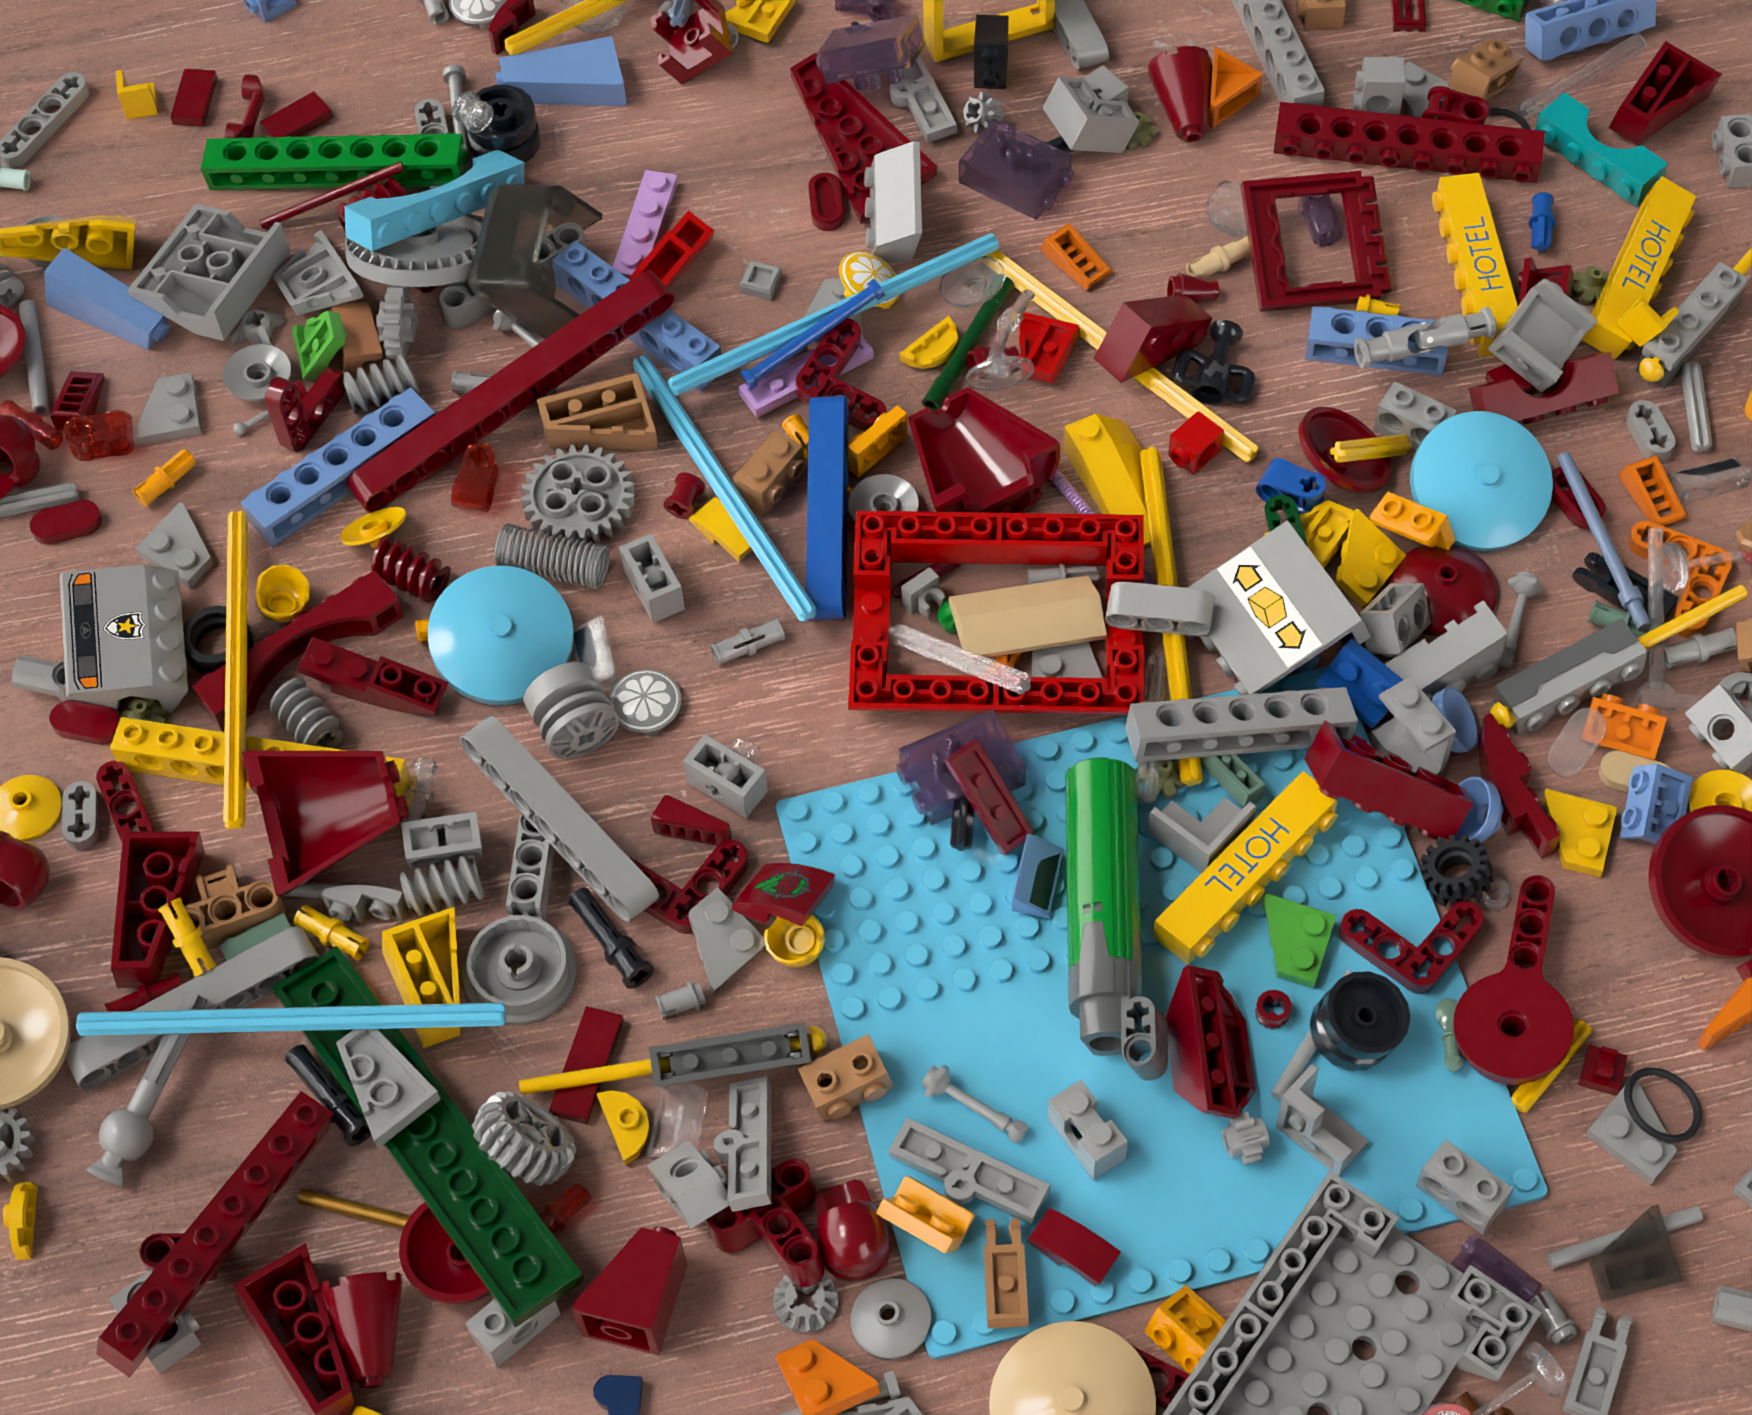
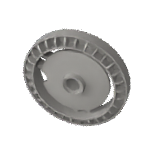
M473 213L375 251H371L345 237L346 260L348 266L355 273L375 282L398 287L443 286L467 280L493 266L500 253L499 233L496 227L490 221Z

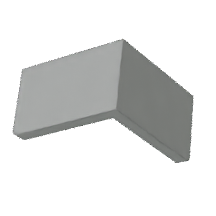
M1058 77L1043 105V110L1071 150L1122 153L1140 123L1125 101L1100 100L1083 78Z
M1224 797L1206 818L1200 822L1175 802L1171 801L1162 811L1156 807L1152 809L1149 813L1147 833L1202 873L1254 821L1257 806L1250 801L1241 809Z
M1311 1064L1282 1096L1276 1128L1331 1172L1340 1176L1366 1147L1367 1139L1313 1097L1319 1068Z

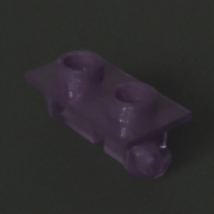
M1476 1233L1473 1237L1469 1236L1461 1246L1462 1250L1451 1262L1462 1273H1465L1469 1265H1472L1527 1303L1542 1286L1541 1283Z

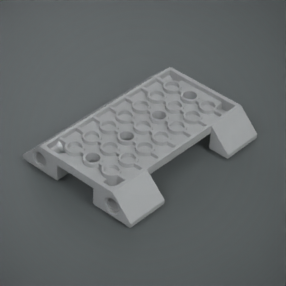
M1329 1171L1162 1415H1307L1308 1410L1315 1406L1324 1408L1329 1415H1424L1453 1368L1498 1381L1542 1312L1472 1265H1469L1465 1273H1462L1395 1228L1394 1226L1399 1216ZM1401 1275L1410 1276L1417 1284V1291L1409 1295L1400 1292L1396 1287L1395 1279ZM1357 1340L1367 1341L1373 1347L1374 1357L1369 1360L1357 1358L1352 1351V1343Z

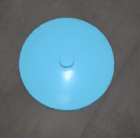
M1465 412L1452 416L1438 424L1419 445L1414 455L1410 472V486L1414 502L1447 515L1456 539L1453 544L1471 551H1496L1518 543L1529 535L1542 521L1552 497V471L1546 453L1540 443L1521 424L1506 416L1492 412Z
M512 566L484 567L459 577L439 596L432 609L428 624L429 651L440 676L449 682L448 685L459 694L473 701L488 705L518 704L524 702L523 697L526 689L537 677L549 669L569 662L573 646L572 618L562 596L542 577L528 570Z

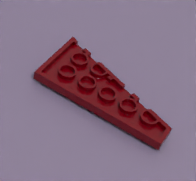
M815 52L790 68L791 78L860 224L870 219L865 217L866 198L870 197V188L865 187L864 184L866 167H871L876 154L910 143L911 141ZM920 150L922 185L937 175V165Z

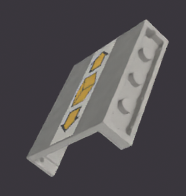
M1288 520L1187 587L1206 590L1215 596L1210 632L1199 637L1209 652L1217 649L1221 656L1216 661L1227 677L1233 674L1236 676L1239 682L1234 687L1240 695L1261 693L1349 633L1358 644H1362L1371 638L1363 620Z

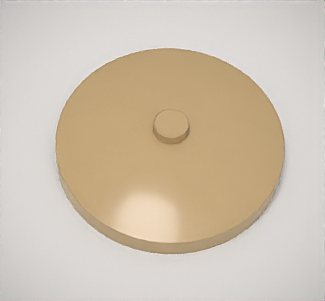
M0 957V1110L29 1100L44 1089L55 1077L68 1052L71 1024L68 1009L60 992L45 974L27 963Z
M1081 1321L1049 1324L1030 1332L1020 1339L1007 1352L999 1364L991 1385L989 1401L990 1415H1156L1157 1405L1150 1372L1138 1352L1125 1339L1113 1331L1096 1324Z

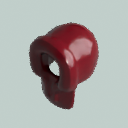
M0 415V463L12 461L13 463L12 472L0 474V499L6 496L13 487L21 488L29 484L37 476L41 467L39 454L35 451V438L32 430L23 420L13 415Z
M0 830V904L11 909L21 910L31 905L47 885L50 872L49 862L42 850L34 844L14 838L8 832Z
M853 1179L836 1186L818 1190L814 1196L818 1220L817 1246L825 1269L837 1279L848 1282L862 1281L877 1275L887 1265L892 1251L891 1241L884 1220L876 1214L877 1208L872 1204L864 1183Z

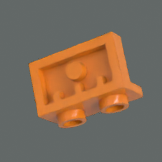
M1602 693L1600 699L1593 697L1580 741L1655 760L1667 717L1659 715L1660 709L1645 704H1638L1637 709L1622 705L1624 699Z

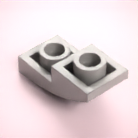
M370 885L336 886L324 889L321 895L328 913L332 917H337L344 922H348L351 919L363 923L368 911L383 920L394 918L403 921L408 912L403 892L385 887Z

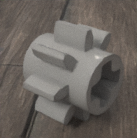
M980 92L979 98L970 96L963 109L964 118L966 119L965 126L974 128L975 133L986 135L987 129L997 130V126L1004 116L1000 107L1001 100L992 98V94Z
M1248 1111L1241 1113L1236 1119L1229 1118V1127L1221 1131L1223 1143L1229 1157L1234 1158L1238 1156L1239 1159H1242L1244 1165L1262 1160L1261 1154L1263 1149L1270 1146L1269 1135L1261 1118L1255 1120L1253 1117L1250 1118Z

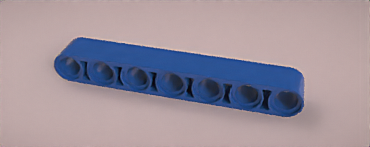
M846 395L811 397L809 401L806 593L815 605V611L817 612L816 616L813 619H809V621L845 619L849 434V411Z

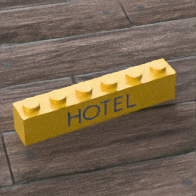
M1479 173L1440 177L1438 189L1432 194V204L1434 211H1439L1440 213L1439 228L1441 237H1446L1448 242L1449 264H1454L1455 267L1454 284L1456 290H1461L1463 296L1461 300L1463 316L1480 312V309L1483 307H1489L1496 321L1494 337L1487 338L1484 335L1472 338L1470 342L1471 344H1476L1479 357L1493 356L1494 354L1488 348L1518 305Z
M1663 176L1646 193L1591 313L1598 322L1592 329L1586 332L1581 339L1582 341L1601 352H1610L1613 359H1616L1625 349L1630 351L1636 343L1616 322L1639 298L1642 297L1649 304V301H1653L1662 287V283L1658 281L1660 277L1667 273L1673 263L1670 254L1677 250L1684 238V235L1680 232L1682 228H1686L1694 216L1695 211L1691 208L1696 195Z
M1302 771L1155 920L1153 938L1186 965H1189L1197 956L1199 958L1206 956L1215 944L1214 938L1222 930L1225 933L1229 932L1239 920V913L1247 905L1253 907L1261 899L1265 892L1264 887L1271 880L1277 882L1283 877L1289 868L1288 863L1295 855L1303 856L1311 847L1314 841L1313 837L1320 830L1326 832L1334 824L1338 816L1335 813L1338 800L1329 798L1321 793L1316 780Z

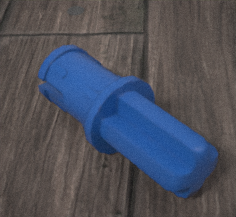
M1539 192L1532 197V216L1528 222L1529 228L1532 230L1531 247L1538 250L1539 253H1544L1545 249L1551 248L1552 229L1556 224L1555 217L1553 216L1554 198L1547 192Z

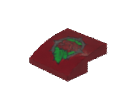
M764 864L732 904L731 910L764 924L769 921L772 915H775L803 927L833 887L836 874L801 864Z

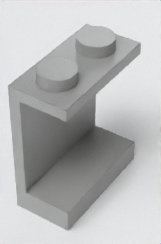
M1408 677L1380 693L1379 699L1395 718L1372 730L1369 739L1383 756L1390 751L1407 761L1412 766V771L1416 772L1418 767H1422L1442 777L1446 770L1456 730L1414 680Z

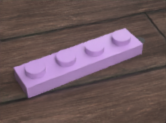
M645 170L613 264V268L627 278L631 276L660 240L678 185L677 175L650 170Z
M847 332L845 335H840V342L838 345L840 348L844 338L846 336L851 337V333ZM862 335L858 349L840 375L874 358L873 349ZM816 347L778 366L757 381V386L752 390L746 383L738 386L740 397L756 418L798 397L796 394V377ZM824 355L819 359V362L824 366H833L838 360L832 355ZM817 373L811 385L805 384L806 389H810L812 386L817 387V377L819 376Z

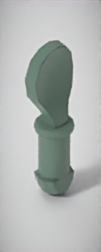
M1446 998L1437 1004L1435 1013L1438 1024L1444 1030L1441 1040L1444 1042L1445 1067L1451 1072H1456L1463 1065V1058L1453 1033V1018L1458 1002L1454 999Z

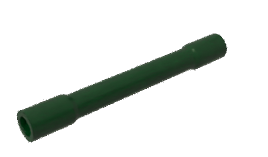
M999 275L995 279L967 331L942 372L935 378L924 396L922 405L925 408L929 407L931 410L942 408L945 399L952 392L954 383L967 363V353L973 351L978 345L995 315L1002 309L1015 287L1014 282L1007 276Z

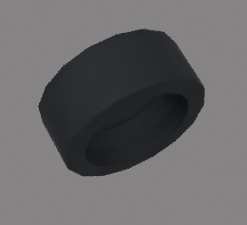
M225 606L207 607L191 616L183 628L186 657L193 669L203 675L214 672L226 664V651L221 654L207 655L200 653L197 649L199 640L206 633L213 629L226 628ZM247 623V650L254 647V642Z

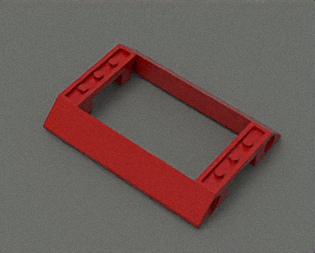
M856 511L853 573L855 587L853 639L851 640L848 710L1128 715L1130 704L1144 702L1143 631L1116 628L1107 622L1106 678L888 674L892 562L1106 566L1107 612L1112 584L1116 582L1144 583V515Z

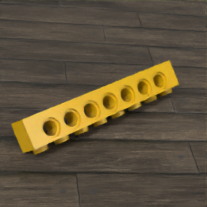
M124 717L120 718L110 750L115 760L125 763L130 772L224 786L225 732ZM246 736V751H347ZM385 756L387 762L392 760L396 762L400 782L395 783L398 796L403 795L406 800L412 782L406 761L401 758ZM246 774V789L252 790Z

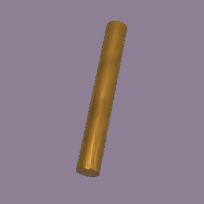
M301 1189L298 1196V1204L401 1230H403L411 1216L307 1189Z

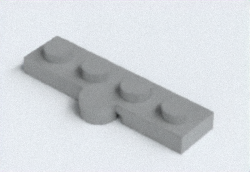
M907 34L899 37L900 46L880 53L894 79L890 86L891 102L898 107H909L927 143L957 133V123L910 35Z
M764 1076L729 1084L730 1130L720 1133L713 1143L718 1159L722 1163L728 1164V1203L732 1212L771 1204V1084L768 1077Z
M906 1118L889 1149V1157L944 1182L945 1196L957 1204L965 1205L975 1197L1030 1224H1033L1050 1191V1184L909 1118Z

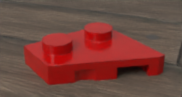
M1019 311V347L1022 377L1054 384L1081 334L1079 325Z

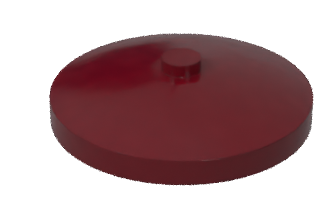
M1729 805L1705 806L1691 811L1675 820L1666 828L1652 851L1648 881L1654 907L1667 929L1680 942L1696 952L1723 959H1735L1752 955L1750 951L1752 939V812Z

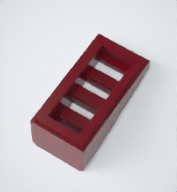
M70 371L50 416L56 430L90 432L105 379L103 373ZM77 382L91 383V385L77 384ZM75 391H87V393H75ZM72 400H83V402H72ZM70 409H79L78 411H69Z
M669 795L663 796L651 816L653 832L659 835L716 846L723 841L732 840L729 823Z

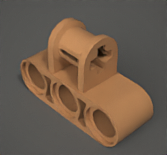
M233 864L226 865V870L205 877L202 874L196 875L202 901L185 906L194 925L200 926L203 932L201 938L207 949L219 946L228 938L236 937L244 933L248 928L258 926L276 915L286 914L281 896H276L271 882L258 881L241 887ZM272 901L268 906L259 908L262 903ZM228 914H235L229 920H222Z

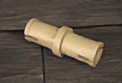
M1244 234L1222 247L1217 245L1211 248L1210 253L1187 263L1186 270L1188 275L1205 278L1217 271L1225 272L1230 269L1231 264L1249 255L1251 256L1248 236Z

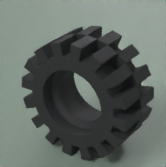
M1454 834L1448 835L1449 842L1444 843L1442 838L1436 840L1437 848L1429 845L1426 848L1428 855L1422 854L1420 859L1422 862L1420 872L1426 889L1434 901L1438 899L1440 905L1445 907L1448 901H1450L1451 906L1460 901L1471 902L1470 899L1473 897L1480 901L1483 898L1481 890L1486 893L1490 891L1491 886L1489 882L1493 883L1494 871L1484 845L1480 846L1479 840L1473 838L1470 841L1468 835L1461 834L1460 840L1457 841ZM1459 864L1471 866L1469 871L1462 876L1455 878L1443 876L1444 872L1452 866Z

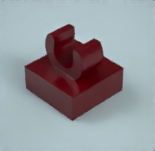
M1588 1045L1578 1085L1616 1096L1620 1091L1628 1055L1618 1053V1050L1605 1046L1600 1048Z

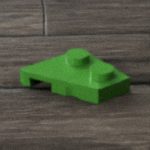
M325 311L317 318L312 317L308 319L306 326H293L292 333L303 379L316 381L322 371L329 366L331 359L339 348H342L345 344L346 330L343 328L340 313Z
M1265 893L1262 906L1267 917L1268 937L1270 946L1273 948L1276 977L1314 989L1336 915Z

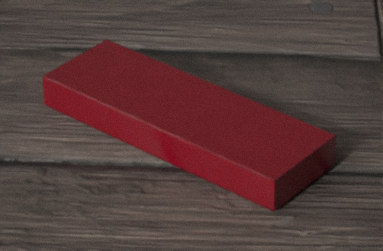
M973 739L944 759V762L1001 854L1007 855L1024 843L1027 834H1036L978 739Z
M586 1006L562 1073L608 1066L624 1022L623 1015ZM602 1083L556 1090L549 1112L553 1116L588 1125L597 1099L596 1093H599Z

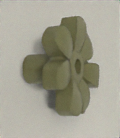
M1134 112L1140 123L1128 142L1127 148L1136 149L1138 142L1142 146H1147L1151 144L1152 138H1156L1157 127L1152 126L1151 116H1143L1140 112Z
M1588 266L1585 274L1576 272L1573 277V294H1582L1581 303L1585 305H1591L1593 298L1597 302L1609 273L1603 272L1602 269L1595 266Z
M149 698L132 700L128 704L131 711H123L121 713V717L165 724L167 723L164 718L169 714L167 709L164 710L161 704L157 705L156 699Z
M1159 760L1156 763L1154 761L1142 763L1141 768L1144 772L1139 774L1138 784L1141 787L1148 786L1147 793L1149 795L1157 797L1162 791L1165 799H1172L1176 796V788H1184L1185 784L1180 780L1178 761Z

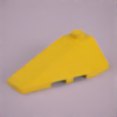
M96 215L0 228V256L52 262L60 251L66 248L96 267L132 270L136 219L123 216Z
M1093 414L1064 426L1063 451L1101 513L1144 515V548L1150 546L1151 540L1140 460L1142 448L1127 423L1115 418Z

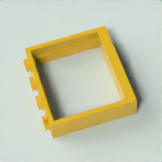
M923 0L924 41L934 62L973 52L976 21L943 30V0ZM1037 0L1036 4L998 14L1009 16L1008 41L1053 29L1055 0ZM1040 11L1038 14H1032L1033 12Z

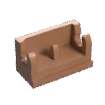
M364 301L331 306V311L340 313L343 328L346 330L345 344L337 351L343 373L349 372L351 376L357 375V369L360 367L366 374L370 373V365L373 363H363L382 359L383 352L369 302Z

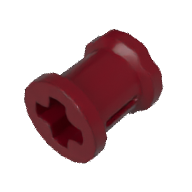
M681 472L675 478L676 486L672 495L665 499L663 505L666 511L680 519H689L694 513L693 505L697 497L703 494L706 487L699 477Z

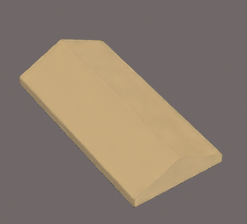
M1088 575L950 596L948 600L965 661L1106 639L1107 636L1100 595Z

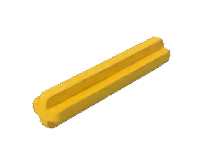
M1404 434L1339 441L1335 443V447L1331 448L1330 453L1334 455V459L1338 463L1406 455L1407 451L1412 449V443L1408 442V437Z
M1574 1019L1572 1045L1562 1063L1543 1078L1520 1085L1511 1097L1512 1104L1519 1112L1526 1113L1588 1039L1592 1033V1028L1582 1019Z

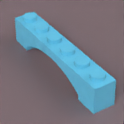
M497 149L473 158V167L467 173L440 187L400 197L381 199L368 197L344 206L346 238L371 251H375L524 193V162Z

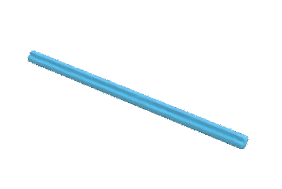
M989 233L879 283L885 296L880 300L875 298L851 316L998 250L999 242L993 233ZM858 293L671 377L668 380L671 392L678 396L779 350Z
M642 354L639 358L635 357L632 361L634 371L638 373L645 388L799 621L807 622L809 619H813L817 614L815 605L676 396L671 392L668 384L650 357Z
M503 1003L81 1012L77 1016L76 1029L79 1035L90 1036L503 1026L506 1022V1007Z

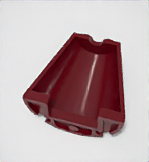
M969 387L948 396L943 403V407L938 410H931L927 407L907 417L936 512L1025 513L1043 495L1040 489L1047 478L1053 479L1060 460V443L1057 439ZM967 461L971 462L964 467V463H966Z
M248 750L241 752L249 786L258 796L273 856V858L267 859L277 897L287 895L402 823L403 818L409 817L405 797L403 795L398 796L395 783L400 782L395 760L387 762L383 751Z

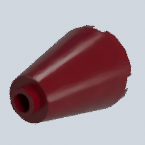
M1181 46L1177 47L1178 53L1167 56V51H1164L1152 58L1148 64V76L1176 136L1185 142H1196L1202 139L1209 128L1213 63L1211 56L1209 57V53L1205 48Z
M386 1272L362 1273L339 1277L340 1286L330 1288L329 1280L323 1282L320 1285L321 1296L350 1382H359V1389L384 1386V1379L392 1376L403 1287L402 1274L395 1272L393 1280H387Z

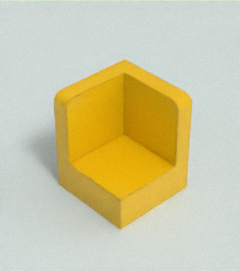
M117 70V94L126 119L158 115L157 90L154 82L128 86L123 70Z
M1641 297L1629 307L1616 323L1641 347L1662 332L1680 310L1674 306L1660 317Z

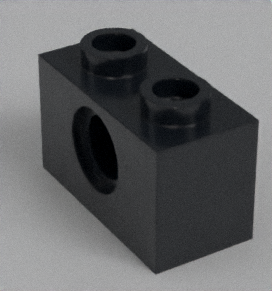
M976 14L974 88L1006 89L1009 16Z

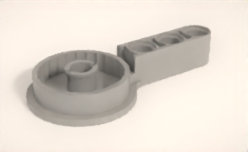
M522 814L518 823L506 901L508 917L490 923L478 933L470 945L462 968L463 985L470 1002L505 1004V1025H527L549 1017L567 1001L573 991L577 978V962L570 942L546 920L555 849L539 832H531L535 827ZM532 860H540V862L534 866L526 865L528 862ZM528 893L536 894L531 899H520L523 895ZM518 961L526 962L522 967L517 968V975H514L510 966Z

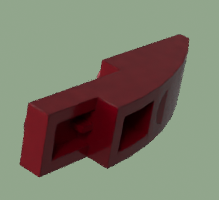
M313 636L298 665V673L332 685L331 692L385 709L413 714L435 715L449 683L380 656L379 660L375 661Z
M1489 713L1484 716L1479 733L1478 753L1481 776L1483 779L1494 784L1499 792L1504 807L1501 825L1509 836L1521 830L1539 857L1543 859L1555 853L1560 839L1559 827L1555 820L1550 816L1547 817L1541 809L1534 790L1526 787L1532 771L1527 756L1523 752H1518L1511 742L1507 728L1502 723H1498L1494 716Z

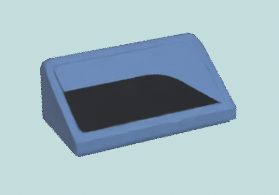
M1027 834L1012 898V911L1046 918L1050 917L1064 854L1063 848L1035 835Z

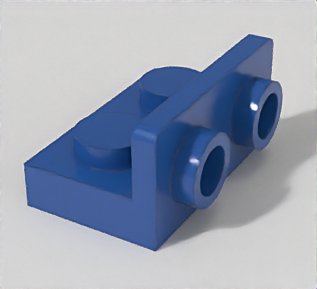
M1351 638L1329 667L1320 675L1316 684L1321 688L1346 687L1356 716L1369 727L1374 728L1389 711L1379 699L1380 693L1403 681V679Z

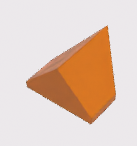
M1214 46L1209 112V126L1212 129L1260 97L1263 74L1257 69Z

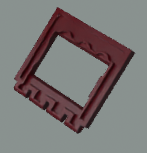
M1361 171L1242 181L1240 189L1260 312L1358 303L1359 296L1366 297L1367 294L1370 295V299L1380 300L1381 294L1392 292L1389 267H1377L1388 263L1384 236H1372L1383 231L1379 206L1377 204L1367 205L1377 201L1374 177H1362ZM1341 193L1356 282L1342 283V281L1313 283L1307 287L1289 288L1276 199Z

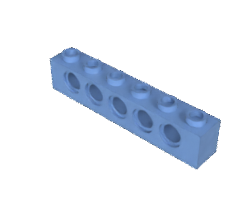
M576 240L552 259L556 285L588 309L630 281ZM670 309L628 337V339L677 375L722 355L721 346ZM713 380L708 381L695 388L698 391H701Z
M411 387L403 393L395 395L388 403L375 412L364 416L360 422L345 432L337 434L332 441L317 451L309 453L305 459L289 470L281 472L274 480L262 488L251 492L246 499L241 501L243 509L247 513L248 522L271 547L275 546L351 494L352 492L347 487L346 482L355 470L435 416V412Z

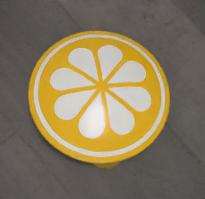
M857 251L849 253L839 264V276L845 287V298L868 287L867 283L872 279L879 284L896 276L895 271L887 262L868 252ZM899 295L873 307L889 309Z

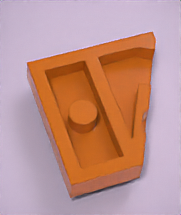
M810 1339L775 1355L777 1364L802 1415H836L881 1394L876 1379L814 1339Z

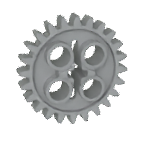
M585 444L581 452H577L575 446L570 445L569 453L564 454L560 448H557L556 458L553 459L545 454V465L533 464L535 474L526 473L527 484L521 485L523 493L521 503L526 521L530 520L533 531L540 529V532L544 531L545 534L549 532L553 535L555 533L557 537L559 535H562L563 538L567 536L569 540L573 537L575 540L580 539L581 542L584 540L587 542V538L592 537L596 543H600V534L604 533L609 537H613L611 527L614 526L622 529L624 527L622 518L631 517L630 507L635 506L634 482H632L631 472L625 470L623 460L616 462L614 453L604 457L602 447L597 448L594 453H590L587 444Z

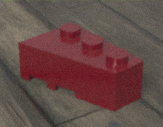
M1665 41L1622 102L1608 128L1637 145L1706 100L1722 74Z
M1186 294L1123 302L1093 359L1122 383L1176 357L1183 349H1192L1198 346L1206 338L1207 328L1213 318Z

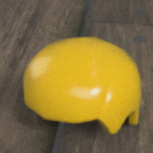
M287 564L273 565L260 574L256 586L255 602L259 612L266 619L276 622H288L306 611L310 599V584L300 569Z
M813 914L803 927L776 917L770 928L765 929L764 932L766 950L778 963L790 968L805 967L811 964L822 952L826 941L824 928Z

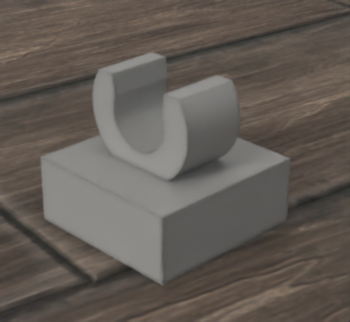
M930 567L902 585V605L910 614L919 610L923 616L928 617L931 614L930 606L927 603L932 600L936 601L940 606L945 603V595L939 589V576Z

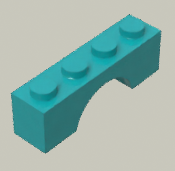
M1563 92L1538 115L1535 130L1545 131L1544 144L1559 152L1569 162L1576 164L1595 180L1602 182L1616 192L1618 196L1637 207L1643 202L1646 193L1660 177L1665 176L1668 163L1643 145L1630 149H1617L1597 141L1587 127L1590 109Z

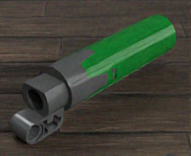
M1107 757L1089 758L1079 761L1071 768H1068V772L1065 775L1069 1010L1072 1015L1080 1019V1039L1093 1055L1116 1056L1122 1054L1125 1061L1139 1078L1152 1081L1160 1078L1167 1069L1168 1038L1166 1019L1152 1001L1143 996L1137 776L1135 769L1121 760L1109 759ZM1151 1052L1147 1059L1139 1061L1145 1053Z

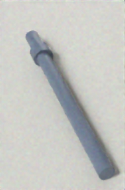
M1563 452L1558 455L1557 460L1620 591L1618 598L1623 608L1629 610L1638 631H1646L1651 628L1652 624L1642 605L1644 598L1638 586H1633L1571 453Z

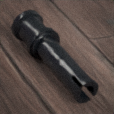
M583 887L573 892L569 897V905L605 950V960L609 965L617 968L623 976L622 982L626 988L633 989L645 983L652 976L654 967L649 961L642 959L636 951V943L633 939L623 936L612 920L596 902L588 888Z
M304 1044L292 1048L287 1053L285 1062L296 1072L320 1103L333 1112L331 1123H335L343 1132L346 1144L348 1146H356L366 1141L371 1136L370 1129L345 1092L343 1093Z

